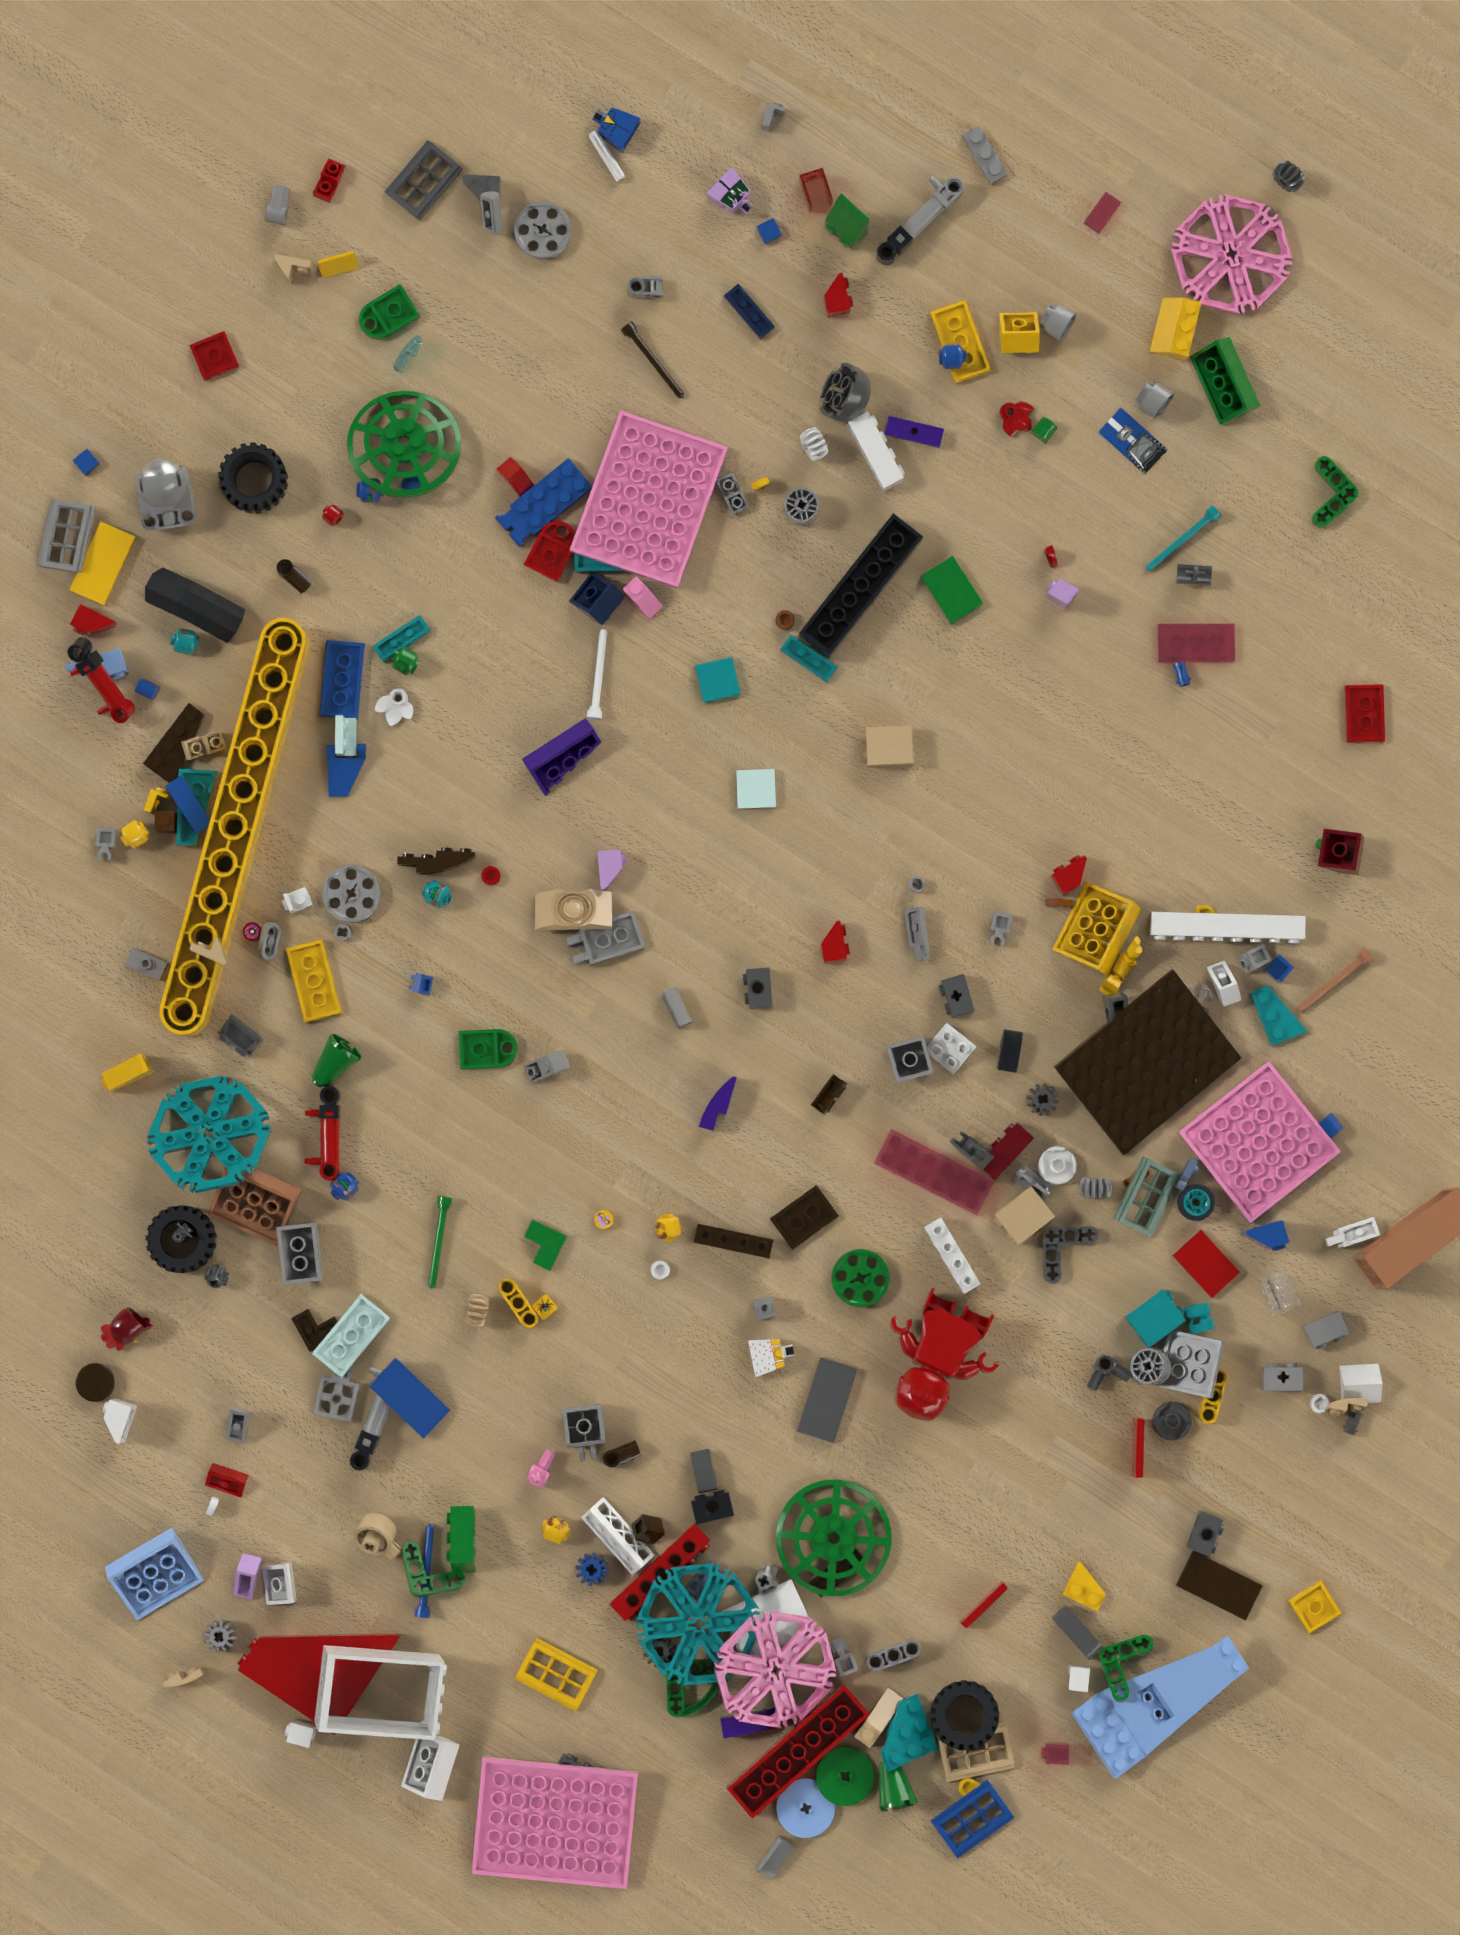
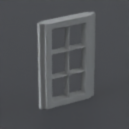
M51 499L37 566L82 573L95 506ZM60 508L70 509L67 524L57 523ZM74 510L83 511L81 526L71 525ZM56 527L66 528L63 543L53 542ZM70 529L80 530L76 546L67 544ZM52 546L62 547L59 562L49 561ZM66 548L75 549L73 564L63 563Z

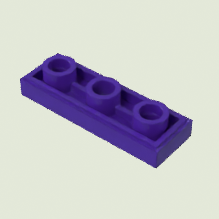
M889 416L884 435L940 448L944 428ZM916 430L917 434L912 435L911 431Z

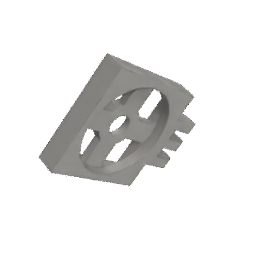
M349 1368L347 1375H344L342 1378L333 1371L331 1378L321 1376L313 1414L352 1422L360 1386L358 1383L351 1382L352 1368ZM336 1383L334 1392L331 1394L322 1392L328 1384ZM343 1385H347L353 1393L352 1398L343 1396ZM335 1395H338L340 1397V1401L338 1403H335L333 1401V1397ZM320 1400L329 1401L331 1404L329 1413L322 1408ZM342 1404L350 1406V1410L347 1413L337 1415L339 1406Z

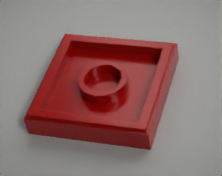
M225 331L189 345L204 381L239 367Z

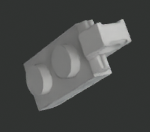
M924 908L907 909L904 913L909 946L915 952L916 961L929 960V941Z

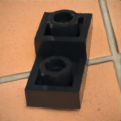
M1003 1030L1000 1043L1001 1050L997 1063L998 1070L1017 1072L1023 1032Z

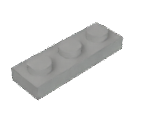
M980 126L963 134L962 137L990 185L1007 176V172Z

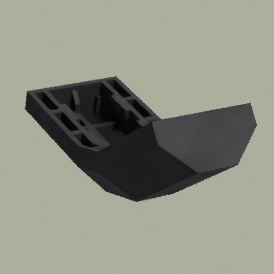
M163 567L152 573L145 586V601L193 624L225 643H228L234 636L243 620L244 608L204 586Z

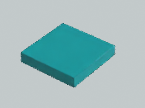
M732 657L695 665L703 703L741 695Z

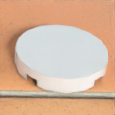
M1055 1146L1048 1148L1039 1158V1173L1050 1184H1065L1072 1179L1076 1172L1077 1163L1075 1156L1064 1147Z

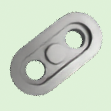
M266 922L262 926L257 954L263 960H272L277 954L281 935V928L277 923Z

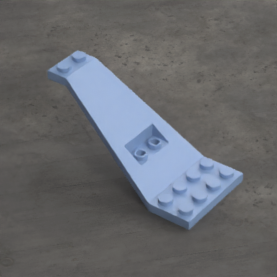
M1225 1636L1207 1649L1127 1680L1130 1695L1125 1702L1115 1701L1110 1688H1107L1095 1694L1072 1711L1071 1714L1113 1779H1115L1146 1757L1231 1682L1250 1668L1229 1636ZM1119 1683L1116 1685L1118 1690L1116 1695L1119 1694L1120 1697H1123L1126 1691L1121 1690ZM1145 1694L1149 1697L1148 1701L1145 1700ZM1156 1711L1159 1712V1717H1156Z

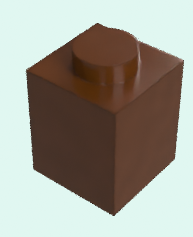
M155 811L154 830L159 833H176L177 813L174 811Z

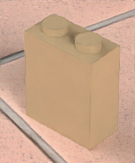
M912 725L866 727L865 732H862V744H866V751H863V763H867V768L913 765Z
M1030 1185L995 1213L997 1218L994 1220L1000 1228L1005 1227L1008 1231L1006 1236L1013 1244L1016 1242L1020 1245L1052 1220L1055 1215Z

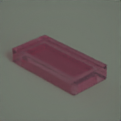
M1105 192L1084 221V224L1100 234L1121 202Z

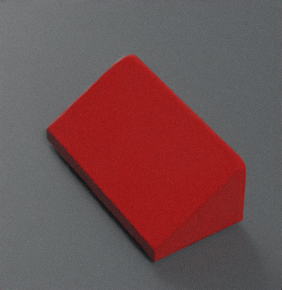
M212 1463L205 1486L241 1498L249 1475Z

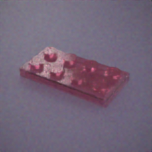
M1158 624V663H1180L1183 661L1185 663L1235 662V624Z

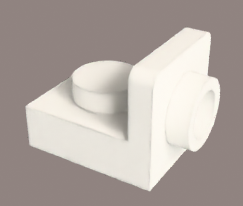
M306 887L289 894H283V906L290 913H295L313 905Z

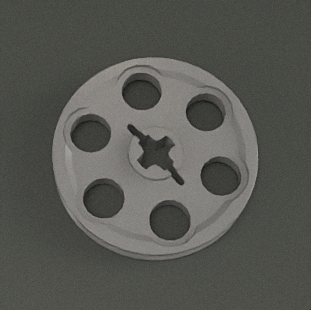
M545 201L532 203L522 209L516 218L514 225L515 239L520 249L533 258L549 259L555 257L569 243L571 237L569 218L563 209L554 203ZM532 209L537 210L539 213L535 219L528 217V212ZM549 210H556L558 213L557 217L554 219L548 218L547 212ZM523 225L529 228V232L526 235H521L518 232L519 228ZM545 226L546 231L548 233L543 232L542 234H539L540 232L538 228H543ZM565 226L567 232L564 235H559L556 232L557 227ZM530 242L538 243L539 247L536 251L528 249ZM549 242H555L557 244V249L555 251H549L547 249V244Z
M345 865L335 869L327 877L322 895L327 910L335 918L344 922L354 923L363 921L374 913L379 905L381 893L377 879L369 870L358 865ZM350 869L357 872L354 880H349L346 877V873ZM333 879L340 881V887L336 890L330 888V881ZM365 879L373 880V887L371 889L363 887ZM355 888L354 893L357 894L356 897H351L348 900L349 895L347 891ZM333 898L340 900V906L336 909L330 907V901ZM365 898L373 899L374 904L371 908L363 906ZM353 907L357 910V915L354 918L347 917L346 911L348 908Z

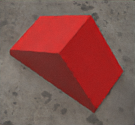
M511 457L496 469L519 497L534 486L522 467Z

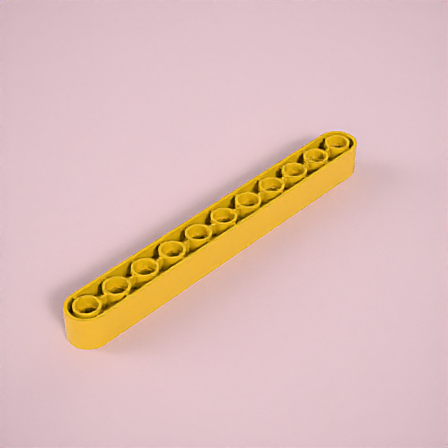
M289 618L274 619L266 624L261 632L160 1004L159 1015L163 1025L169 1031L183 1037L198 1035L207 1027L224 965L189 949L192 943L198 944V936L201 932L210 931L213 939L208 945V950L211 949L215 938L218 937L227 958L310 650L308 636L296 621ZM284 636L292 638L293 642L291 648L286 651L279 650L277 647L278 640ZM273 673L282 675L283 680L278 687L268 686V677ZM262 710L272 711L273 717L268 724H260L257 717ZM254 746L261 747L263 751L262 757L257 761L248 759V751ZM244 783L251 784L253 788L252 794L247 798H241L238 795V788ZM233 820H240L243 824L242 831L237 835H231L228 832V825ZM223 857H230L233 862L232 868L227 872H221L218 869V862ZM213 894H220L222 896L223 902L218 909H210L208 906V899ZM193 968H200L203 973L201 981L195 984L190 983L188 980L189 971ZM183 1005L191 1006L193 1011L191 1018L186 1021H181L178 1017V1010Z

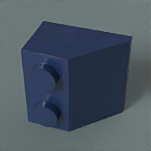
M591 572L569 602L590 619L603 625L616 607L620 605L625 595L614 584Z

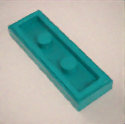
M421 615L373 645V648L384 663L392 657L396 649L400 651L402 647L410 646L431 632Z
M793 635L788 637L780 649L781 652L826 683L838 668V666Z

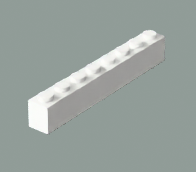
M1151 912L1149 936H1154V940H1166V937H1173V940L1183 941L1185 937H1192V941H1204V938H1212V941L1222 942L1223 938H1231V942H1242V939H1250V942L1261 943L1262 939H1269V943H1281V940H1288L1290 944H1300V940L1305 939L1306 916Z

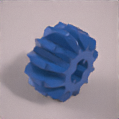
M594 1552L591 1555V1559H589L586 1553L584 1554L586 1562L581 1558L578 1559V1562L583 1566L577 1565L575 1567L577 1570H582L576 1576L584 1575V1578L581 1580L582 1583L589 1579L588 1585L592 1586V1580L594 1579L596 1585H599L598 1577L602 1580L606 1579L601 1574V1572L608 1573V1569L602 1568L607 1565V1561L600 1563L602 1555L596 1560ZM590 1564H594V1568H597V1572L594 1571V1574H590V1571L587 1570V1566L590 1567Z

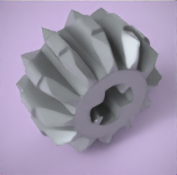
M1082 1178L1079 1185L1080 1196L1084 1198L1110 1197L1112 1191L1111 1180L1108 1178Z
M224 1619L220 1620L219 1625L214 1620L212 1622L213 1627L211 1625L206 1626L210 1632L203 1633L204 1636L209 1637L204 1643L211 1642L209 1650L216 1646V1653H219L221 1648L226 1652L227 1646L231 1648L234 1646L230 1640L237 1639L236 1636L231 1635L236 1632V1629H228L231 1626L230 1622L224 1626ZM216 1632H223L222 1637L224 1638V1640H217L216 1638L218 1635L216 1634Z

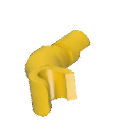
M1138 936L1133 939L1127 950L1117 959L1111 971L1113 975L1109 973L1108 977L1101 984L1099 990L1105 995L1117 993L1123 984L1122 980H1125L1135 967L1136 960L1142 953V948L1139 945L1141 941Z

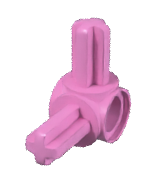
M546 1449L538 1465L533 1464L525 1480L543 1489L550 1475L548 1469L555 1457V1453Z

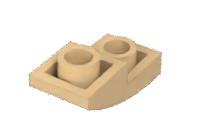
M221 730L181 742L186 760L226 749Z
M1347 1398L1329 1403L1325 1407L1324 1412H1330V1415L1337 1417L1344 1415L1347 1412V1408H1350L1352 1412H1361L1367 1408L1368 1399Z
M193 1667L185 1673L187 1677L181 1671L177 1674L173 1671L165 1677L166 1681L162 1685L164 1687L183 1685L205 1674V1671L202 1667L199 1669Z

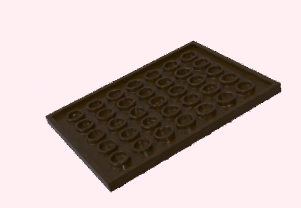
M1171 969L1053 1067L1120 1153L1125 1155L1237 1063L1241 1056L1177 973Z

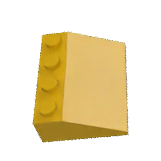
M1085 882L1052 950L1108 977L1142 908L1129 899Z

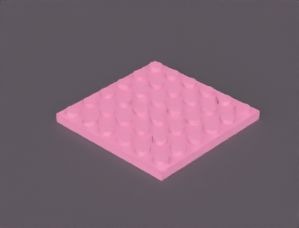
M1269 1061L1178 1132L1249 1223H1252L1341 1152Z

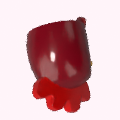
M127 1307L120 1311L110 1324L101 1326L100 1329L103 1332L101 1340L106 1342L107 1348L112 1349L116 1347L117 1351H121L127 1344L138 1343L139 1341L136 1337L144 1331L151 1329L153 1325L150 1324L148 1317L141 1318L132 1308Z

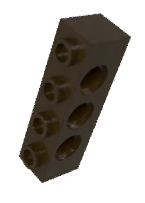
M698 1224L694 1243L770 1259L773 1239Z

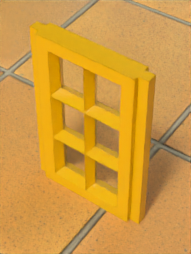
M536 1637L515 1680L577 1711L598 1669ZM537 1650L551 1657L547 1666L532 1660ZM554 1660L569 1666L565 1676L550 1669ZM530 1663L544 1670L540 1680L526 1673ZM573 1669L587 1676L582 1686L568 1679ZM548 1672L562 1679L558 1689L543 1682ZM566 1682L580 1689L576 1698L561 1692Z

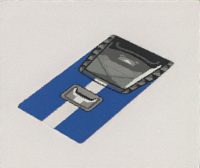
M1122 408L1099 430V433L1144 474L1167 451L1166 447Z

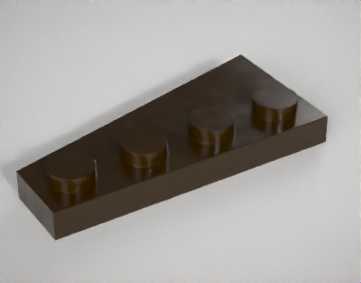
M188 703L143 764L168 783L177 779L178 770L182 769L186 759L181 742L196 737L205 715Z

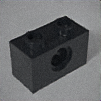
M724 1489L714 1491L713 1496L706 1497L705 1494L694 1496L695 1500L691 1501L696 1525L734 1516L729 1492L725 1493ZM709 1501H715L718 1504L716 1511L711 1512L707 1509L706 1505Z

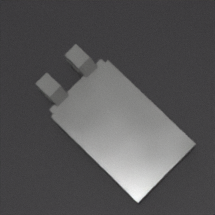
M634 911L612 917V929L576 931L577 935L565 939L568 947L578 943L581 944L583 953L571 957L574 965L584 961L587 964L593 965L645 948Z

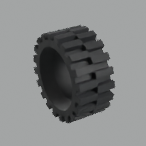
M250 442V446H247L245 443L240 444L241 448L236 449L234 447L231 449L233 453L230 455L226 454L224 456L225 462L220 464L221 472H218L220 487L228 501L239 510L243 509L246 513L255 511L256 514L261 513L263 509L269 511L271 510L270 506L273 504L277 506L279 504L278 499L280 497L283 499L285 495L284 489L288 487L286 468L275 451L271 448L268 449L266 445L260 444L258 446L256 442ZM251 462H259L266 465L272 474L269 488L257 496L243 494L236 485V477L239 470Z
M184 1205L171 1206L166 1210L160 1211L158 1216H154L151 1220L153 1221L152 1224L148 1225L147 1228L149 1232L146 1235L145 1241H148L146 1248L151 1253V1259L157 1262L156 1265L175 1273H190L208 1263L207 1260L213 1256L214 1253L212 1252L213 1249H216L217 1244L215 1243L217 1235L213 1229L215 1227L209 1221L210 1218L203 1214L201 1210ZM185 1220L195 1227L198 1232L199 1241L196 1250L190 1256L179 1259L171 1256L165 1250L163 1234L171 1223Z
M961 1680L945 1686L937 1694L931 1707V1725L934 1732L939 1737V1740L950 1748L961 1751L979 1748L991 1739L998 1727L999 1711L997 1701H995L992 1693L986 1687L974 1681ZM957 1697H972L983 1708V1724L979 1730L972 1734H958L949 1727L946 1721L947 1706Z

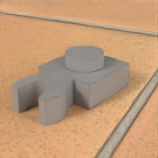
M96 828L95 847L101 848L97 853L99 861L102 860L103 854H107L108 861H112L113 856L110 848H116L117 829Z
M994 911L990 930L995 931V934L990 938V944H993L995 938H999L1001 941L1000 946L1004 945L1003 933L1009 934L1013 915Z

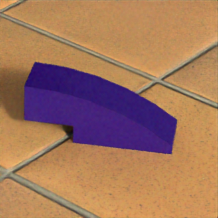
M733 1076L715 1093L702 1115L699 1124L700 1128L714 1131L718 1114H727L737 1077Z
M775 1708L751 1711V1713L771 1716L775 1713ZM734 1715L720 1717L723 1738L777 1728L740 1722Z

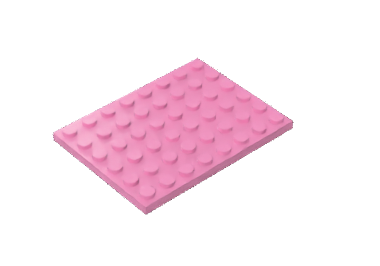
M620 410L570 547V552L678 589L728 447Z
M483 1757L472 1874L627 1889L638 1772Z

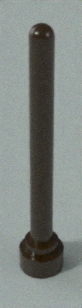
M633 321L626 324L621 329L624 336L632 338L678 398H682L684 396L683 391L637 334V326Z

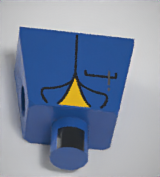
M614 107L609 110L607 115L597 110L593 117L594 121L601 124L598 129L600 136L620 153H623L641 124L639 117Z

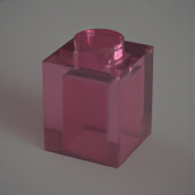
M1045 1742V1747H1041V1759H1044L1045 1764L1069 1765V1743Z

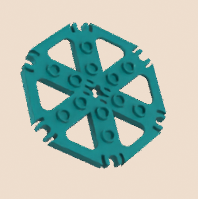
M217 1076L179 1084L183 1091L180 1092L177 1087H174L177 1093L174 1097L168 1093L166 1094L169 1102L163 1097L147 1135V1143L149 1145L155 1144V1147L148 1149L152 1159L178 1188L180 1184V1188L184 1190L187 1184H191L190 1192L200 1193L238 1185L240 1183L236 1180V1177L244 1182L245 1180L242 1177L244 1172L252 1175L249 1167L256 1171L271 1134L270 1124H263V1122L270 1118L264 1107L240 1081L238 1084L237 1080L234 1079L233 1083L228 1085L229 1079L227 1076L224 1078L223 1076ZM212 1086L215 1088V1093L205 1115L192 1101L189 1094L192 1090ZM236 1095L243 1096L253 1107V1112L250 1115L226 1120ZM169 1109H174L190 1127L166 1133L160 1131V1125L166 1111ZM203 1128H205L209 1132H212L213 1138L215 1140H213L209 1136L206 1137V1133ZM248 1136H258L252 1155L247 1158L243 1157L229 1142V1140ZM191 1149L185 1167L180 1172L174 1171L164 1159V1154ZM213 1153L228 1170V1174L222 1178L205 1181L202 1178Z
M715 1563L671 1567L670 1569L674 1573L673 1576L671 1571L667 1569L665 1571L668 1575L667 1580H663L660 1575L657 1576L658 1581L662 1583L659 1585L654 1579L636 1621H644V1623L636 1624V1627L641 1626L644 1628V1633L637 1634V1637H646L644 1640H638L664 1678L668 1670L670 1673L667 1676V1680H670L672 1675L678 1676V1685L682 1682V1677H685L682 1686L718 1682L715 1673L694 1676L690 1672V1667L700 1645L713 1663L722 1662L723 1658H719L717 1652H720L719 1648L724 1642L717 1632L736 1631L749 1617L752 1618V1623H755L753 1615L760 1614V1611H751V1609L759 1607L736 1574L732 1571V1575L728 1578L729 1568H727L725 1574H721L719 1572L720 1564L715 1567V1571H713ZM703 1572L708 1576V1579L696 1604L681 1583V1577L684 1574ZM729 1585L734 1586L745 1601L744 1609L715 1612L725 1588ZM660 1592L664 1593L680 1616L652 1618L649 1611L656 1595ZM697 1619H700V1622H709V1624L701 1626V1630H698L696 1626H688V1624L695 1623ZM748 1631L749 1637L742 1651L744 1654H750L756 1641L753 1631ZM682 1636L672 1661L669 1663L664 1662L652 1645L654 1639ZM727 1673V1674H726V1677H727L728 1679H731V1678H732V1676L730 1675V1673Z

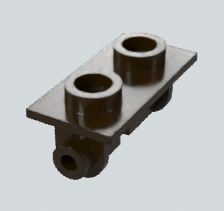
M833 1074L811 1105L824 1115L827 1112L829 1113L836 1102L833 1099L840 1097L843 1091L846 1090L845 1086L847 1083Z

